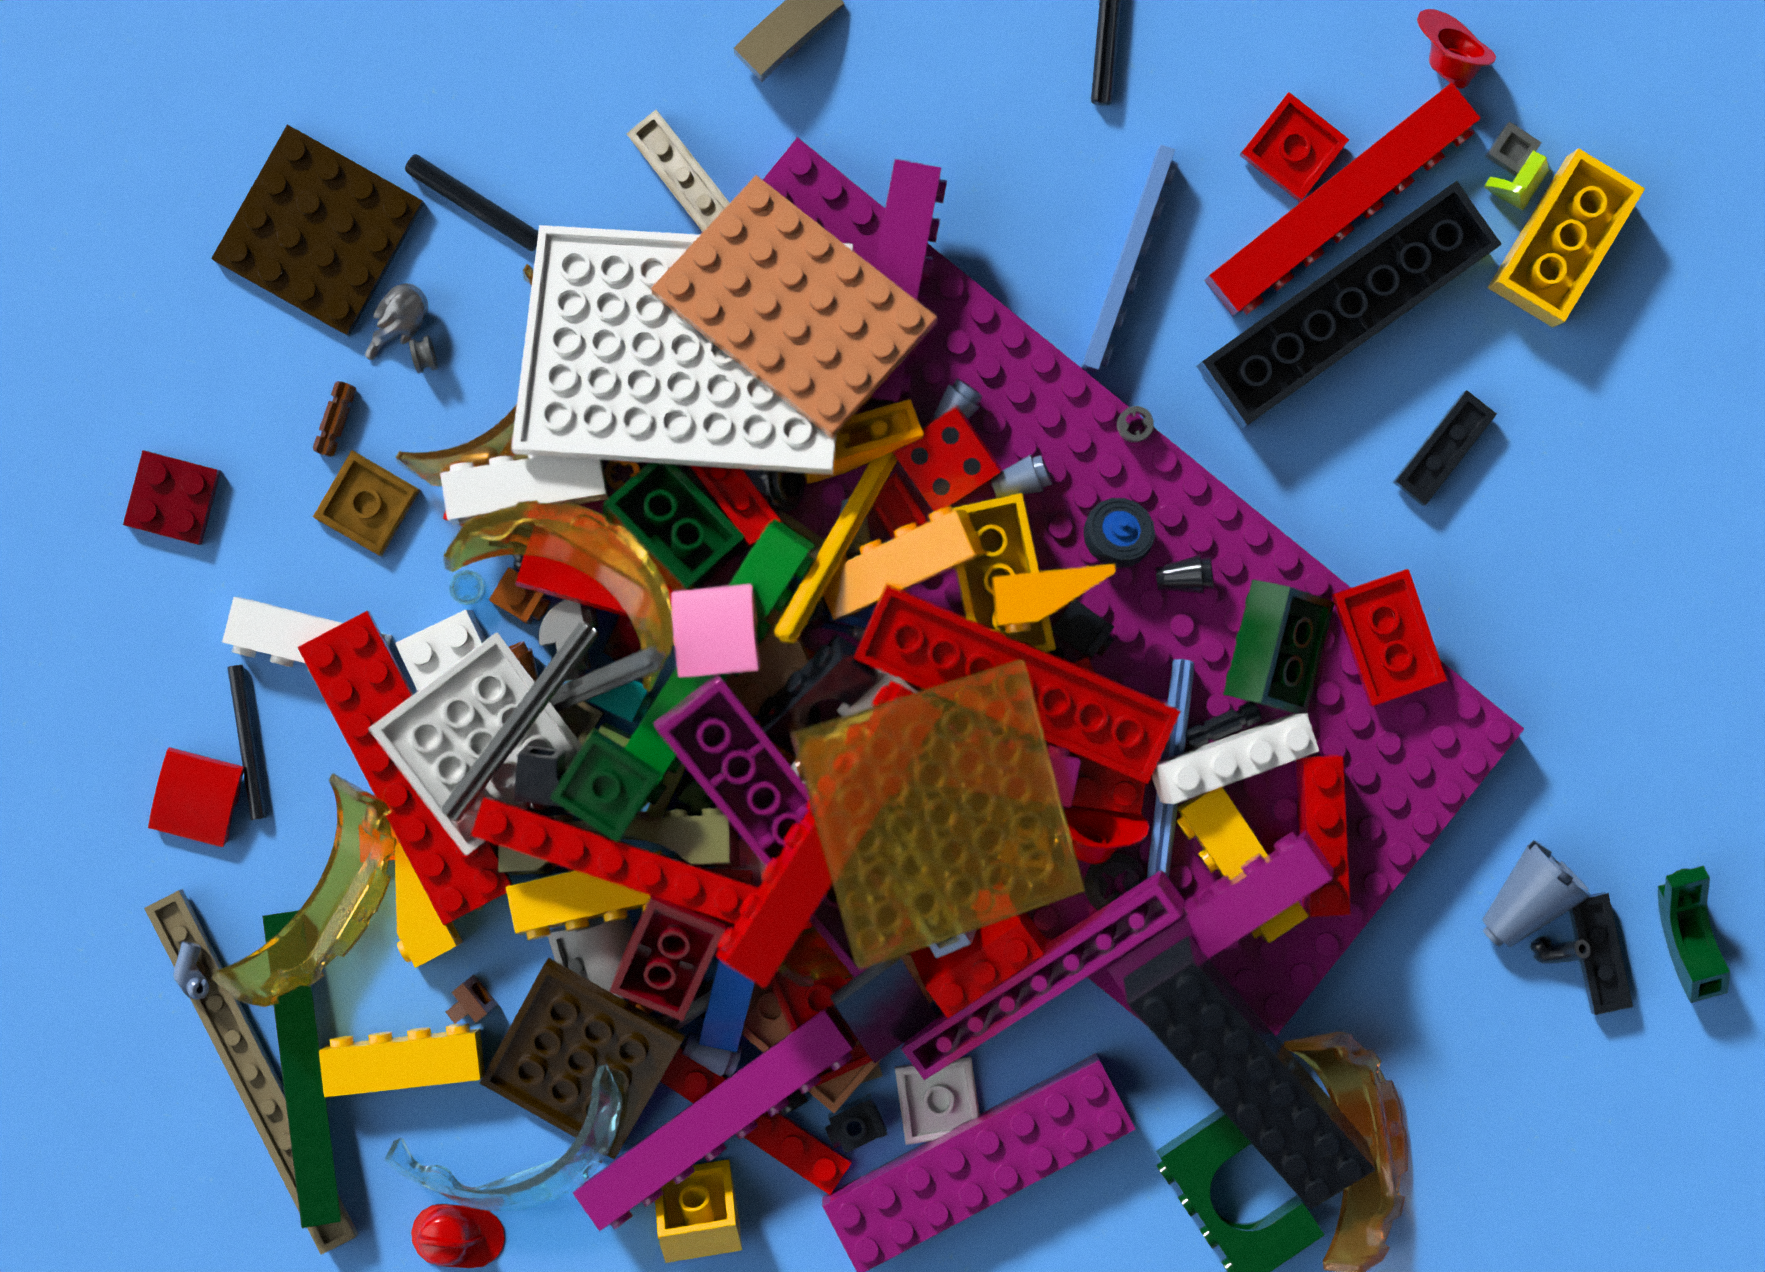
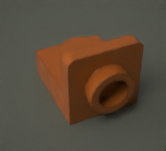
M508 567L489 601L518 617L519 620L526 624H531L533 619L540 621L551 601L546 599L547 594L516 586L519 572Z

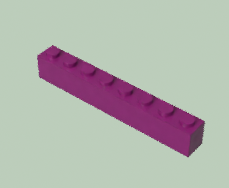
M1163 870L1157 872L1047 943L1044 955L949 1019L943 1012L937 1014L938 1018L905 1041L901 1050L923 1080H926L1180 918L1185 904L1184 899Z
M827 1006L795 1031L784 1037L582 1183L573 1192V1195L599 1231L609 1224L615 1230L633 1216L630 1209L642 1202L647 1207L664 1194L661 1187L673 1179L677 1185L694 1173L696 1170L692 1165L702 1157H705L707 1162L711 1161L727 1149L723 1143L734 1134L741 1139L758 1126L755 1121L756 1118L766 1111L771 1117L790 1103L786 1098L797 1089L803 1094L821 1081L818 1074L830 1066L835 1071L853 1058L849 1051L857 1043L831 1007Z

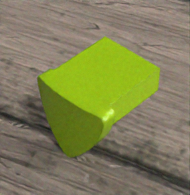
M1533 150L1513 182L1490 177L1484 188L1503 201L1523 211L1549 171L1547 157Z

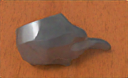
M408 283L397 285L381 300L373 316L374 319L379 318L377 327L380 329L373 333L372 341L365 352L367 359L373 360L385 343L394 340L400 334H402L401 344H406L416 334L428 310L427 298L420 288Z

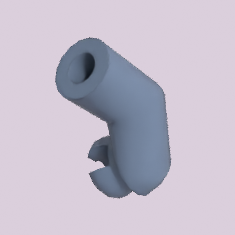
M183 941L173 977L188 998L202 999L209 992V984L196 965L201 946Z

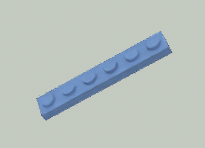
M1160 145L1156 151L1081 366L1083 370L1095 374L1099 370L1100 365L1107 367L1114 349V345L1108 343L1113 329L1120 330L1127 308L1121 307L1125 292L1133 293L1140 272L1134 270L1138 256L1145 258L1153 237L1146 233L1151 219L1158 221L1165 203V199L1159 197L1164 183L1171 184L1177 169L1178 162L1172 161L1175 152L1173 148Z

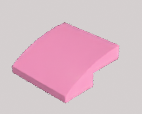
M752 584L672 592L673 632L679 677L759 670L761 665L755 629L758 621Z

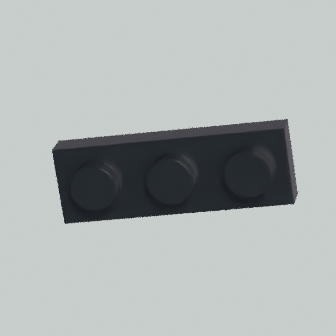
M1463 391L1394 479L1393 483L1422 506L1426 505L1497 413L1469 391Z
M1602 892L1590 895L1584 902L1569 910L1575 940L1583 939L1590 946V955L1586 959L1580 960L1590 1011L1592 1014L1598 1015L1630 1008L1633 1005L1609 893Z

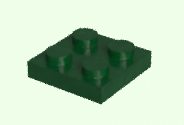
M594 729L584 742L550 799L618 842L662 773Z

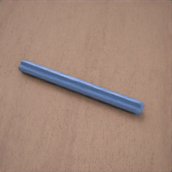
M1175 659L1172 662L1167 704L1178 708L1181 713L1161 754V760L1185 751L1195 664L1191 660ZM1158 793L1156 794L1147 879L1163 870L1168 879L1170 875L1178 803H1161Z

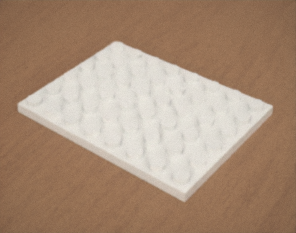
M539 225L512 441L514 454L833 475L837 434L833 439L830 438L652 294L651 287L700 235ZM843 243L852 251H854L853 244Z

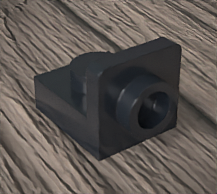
M1075 598L1052 627L1053 633L1088 658H1092L1095 653L1102 656L1115 639L1110 634L1115 626L1103 620Z

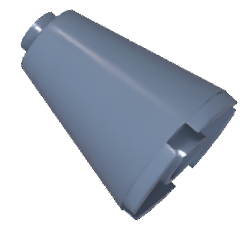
M1536 840L1527 845L1482 919L1486 925L1483 932L1499 947L1503 943L1510 947L1584 902L1591 895L1588 892L1589 889L1579 877L1562 861L1559 862L1552 856L1548 858L1552 852Z

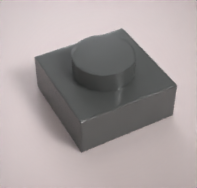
M1509 121L1485 157L1516 177L1532 151H1537L1542 142Z

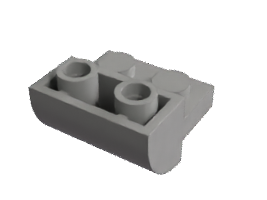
M569 600L555 605L542 621L539 631L540 646L556 644L558 652L580 622H586L593 628L598 627L595 608ZM588 651L565 681L574 680L586 675L585 669L591 668Z
M628 911V918L613 922H604V917L590 919L588 921L589 927L566 931L565 926L553 928L548 939L555 961L609 991L618 964L634 931Z

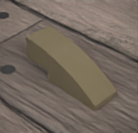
M785 0L733 48L734 54L763 82L787 57L791 58L845 4L842 0Z

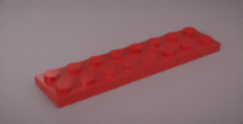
M887 583L854 655V659L1146 784L1151 779L1181 713L1178 708Z
M365 611L298 646L297 648L443 926L507 893L506 886L513 885L508 874L498 872L499 856L492 843L485 841L471 853L464 855L368 729L413 695L370 611Z

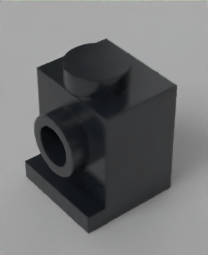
M870 1093L839 1108L835 1113L831 1112L828 1114L831 1124L825 1127L827 1135L833 1147L842 1146L845 1154L874 1139L887 1135V1127ZM852 1121L859 1122L862 1126L861 1131L857 1134H851L847 1130V1125Z

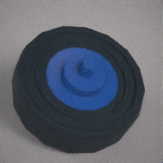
M1110 498L1100 502L1089 513L1083 529L1084 541L1091 555L1105 565L1115 564V568H1128L1141 562L1150 552L1155 539L1154 522L1148 511L1137 502L1126 498Z

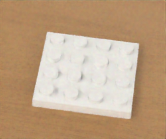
M494 633L368 728L464 855H468L485 842V840L470 836L483 797H490L523 809L528 808L525 806L526 802L514 801L517 755L526 746L565 750V768L567 771L582 747L581 743L549 702L459 822H455L442 813L441 807L535 683L498 633Z

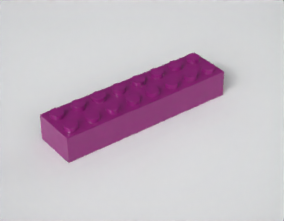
M715 674L653 724L764 865L767 866L773 858L778 859L786 846L784 840L788 831L794 824H800L808 812L806 805L812 793L719 675ZM856 848L853 849L809 919L854 977L870 967L918 928Z
M1095 1053L988 1109L977 1118L970 1119L953 1128L947 1134L933 1141L926 1142L836 1189L831 1195L823 1196L822 1207L856 1272H866L1136 1129Z

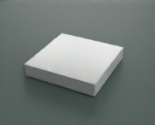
M971 1056L960 1057L926 1080H923L912 1064L895 1067L906 1145L933 1141L966 1121L980 1116Z

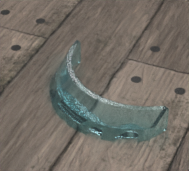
M608 1065L599 1066L592 1083V1097L587 1118L578 1137L566 1153L555 1160L478 1187L464 1186L444 1166H423L419 1164L410 1154L403 1138L394 1140L385 1157V1162L413 1182L440 1197L463 1206L487 1211H518L539 1207L543 1203L558 1200L578 1188L601 1165L613 1144L622 1109V1095Z

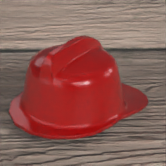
M1425 9L1419 13L1417 17L1418 25L1423 33L1432 41L1429 55L1431 68L1450 83L1452 82L1457 88L1467 87L1482 66H1489L1495 62L1496 55L1494 52L1480 42L1456 18L1435 9Z
M1087 807L1065 809L1060 813L1058 819L1060 828L1064 832L1063 856L1066 859L1080 860L1090 864L1104 863L1114 854L1117 848L1141 842L1147 837L1149 830L1146 818L1140 814Z
M431 1205L420 1212L414 1220L411 1230L412 1244L418 1255L428 1263L445 1267H483L494 1261L499 1255L505 1240L504 1228L498 1217L489 1210L476 1206Z

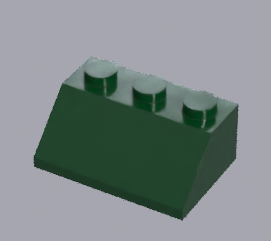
M1252 579L1250 591L1246 597V607L1240 630L1236 636V646L1231 666L1226 675V685L1223 694L1296 714H1306L1335 605L1334 601L1289 586Z

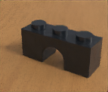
M836 635L827 645L819 647L813 658L800 671H795L789 677L787 683L774 696L768 697L758 710L760 727L771 742L792 755L799 757L798 752L804 744L815 742L824 733L820 710L814 705L815 703L823 699L833 698L852 707L878 682L874 667L854 659L857 650L856 646Z
M526 746L517 755L514 801L526 802L525 806L531 809H548L550 805L562 807L551 800L550 797L566 773V751L535 746ZM564 809L566 813L573 814L567 809Z

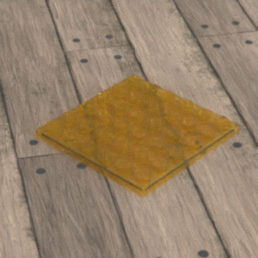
M1024 661L1010 662L791 734L855 964L859 969L1085 891Z

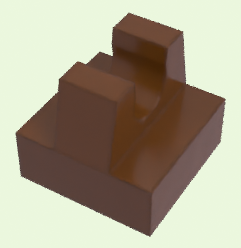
M473 974L451 992L458 1002L448 1009L446 1014L454 1024L467 1014L476 1023L497 1006L498 1003L475 974Z

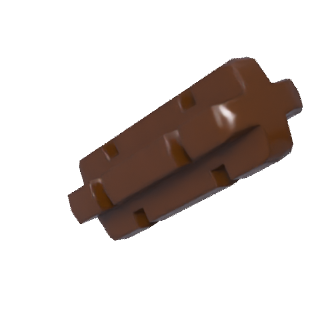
M342 381L335 382L331 395L334 396L333 400L328 401L319 430L322 431L321 435L316 436L313 445V451L328 457H332L335 454L338 445L335 442L337 436L341 437L350 410L347 407L348 403L353 402L356 388L353 385Z

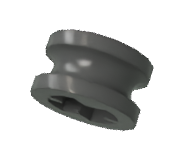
M424 336L421 342H417L415 339L409 340L410 352L417 373H423L427 367H430L432 370L438 369L437 358L430 336Z
M1132 406L1125 409L1117 420L1119 435L1129 442H1140L1146 439L1154 427L1151 413L1141 406ZM1136 414H1139L1143 417L1141 424L1145 427V430L1142 434L1138 430L1135 432V435L1130 434L1127 431L1129 424L1125 419L1128 415L1134 418Z

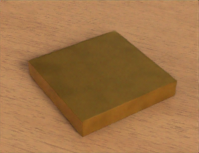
M351 450L314 513L313 518L373 553L382 556L419 494L420 489Z

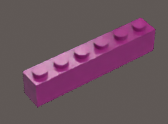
M894 159L875 269L924 306L926 296L918 295L920 281H929L933 258L927 257L925 254L928 241L936 242L940 219L933 218L932 216L935 202L943 204L947 180L940 179L941 167ZM916 347L908 354L907 358L914 359ZM906 358L868 400L895 404L898 403L899 396L907 397L911 374L904 373Z
M1305 831L1296 836L1294 832H1291L1274 844L1276 851L1265 858L1261 854L1252 857L1241 866L1243 870L1241 874L1231 880L1227 875L1220 878L1208 888L1210 894L1197 901L1195 897H1192L1185 901L1180 918L1109 962L1106 969L1126 995L1123 981L1125 976L1186 936H1189L1209 959L1331 880L1334 869L1309 833Z

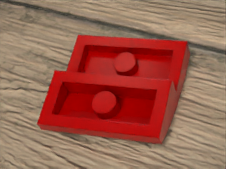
M169 747L166 751L157 782L148 828L223 848L228 842L234 806L239 801L244 767Z

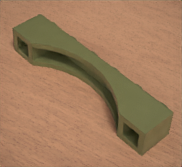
M720 808L702 809V816H688V811L667 810L664 811V817L649 818V812H637L620 839L643 840L660 844L676 852L688 863L700 868L739 866L738 831ZM572 815L549 816L550 818L606 836L585 821H573ZM499 845L498 872L508 875L549 874L558 866L557 864Z

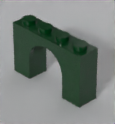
M1219 1108L1158 1149L1156 1152L1162 1161L1156 1166L1169 1185L1174 1181L1177 1182L1183 1191V1194L1178 1199L1190 1217L1198 1213L1205 1224L1199 1230L1212 1249L1218 1245L1226 1255V1258L1221 1263L1227 1272H1271L1325 1234L1297 1195L1262 1219L1250 1223L1232 1222L1223 1218L1214 1210L1210 1197V1187L1214 1174L1226 1160L1251 1144Z

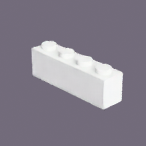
M528 455L529 458L515 461H513V456L495 457L489 459L490 465L474 467L472 462L451 465L449 472L440 473L447 520L453 525L535 512L539 509L547 510L607 500L609 495L603 460Z
M233 597L222 642L233 645V653L255 658L258 651L270 654V662L293 667L294 661L305 663L297 648L298 646L342 623L246 598ZM381 633L389 647L392 635Z
M1307 713L1289 714L1158 761L1152 778L1160 802L1175 804L1319 752V748Z

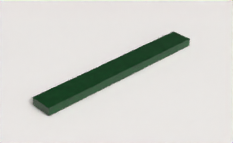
M302 910L263 915L301 1228L341 1222L326 1097H324L319 1042Z

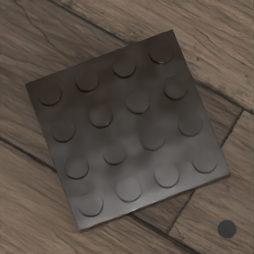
M287 124L211 259L349 337L425 202Z
M548 957L480 1084L615 1160L686 1035Z

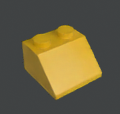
M729 1159L692 1165L696 1171L685 1180L676 1185L672 1179L661 1187L664 1194L655 1200L658 1240L665 1263L742 1250L739 1214Z

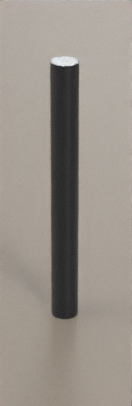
M243 664L228 666L251 820L266 818Z

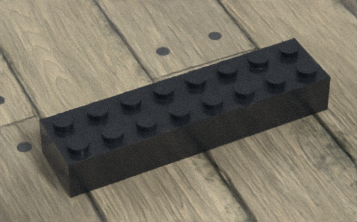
M1455 181L1203 360L1196 367L1240 429H1242L1502 244L1460 184Z
M1186 936L1123 978L1128 1006L1310 1209L1315 1208L1376 1170L1368 1141L1189 936Z

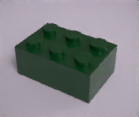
M648 463L603 503V518L674 591L699 589L738 554L743 547L745 536L675 464Z

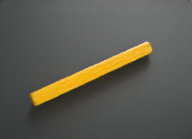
M893 452L869 462L775 629V635L780 638V641L794 644L799 638L898 460Z

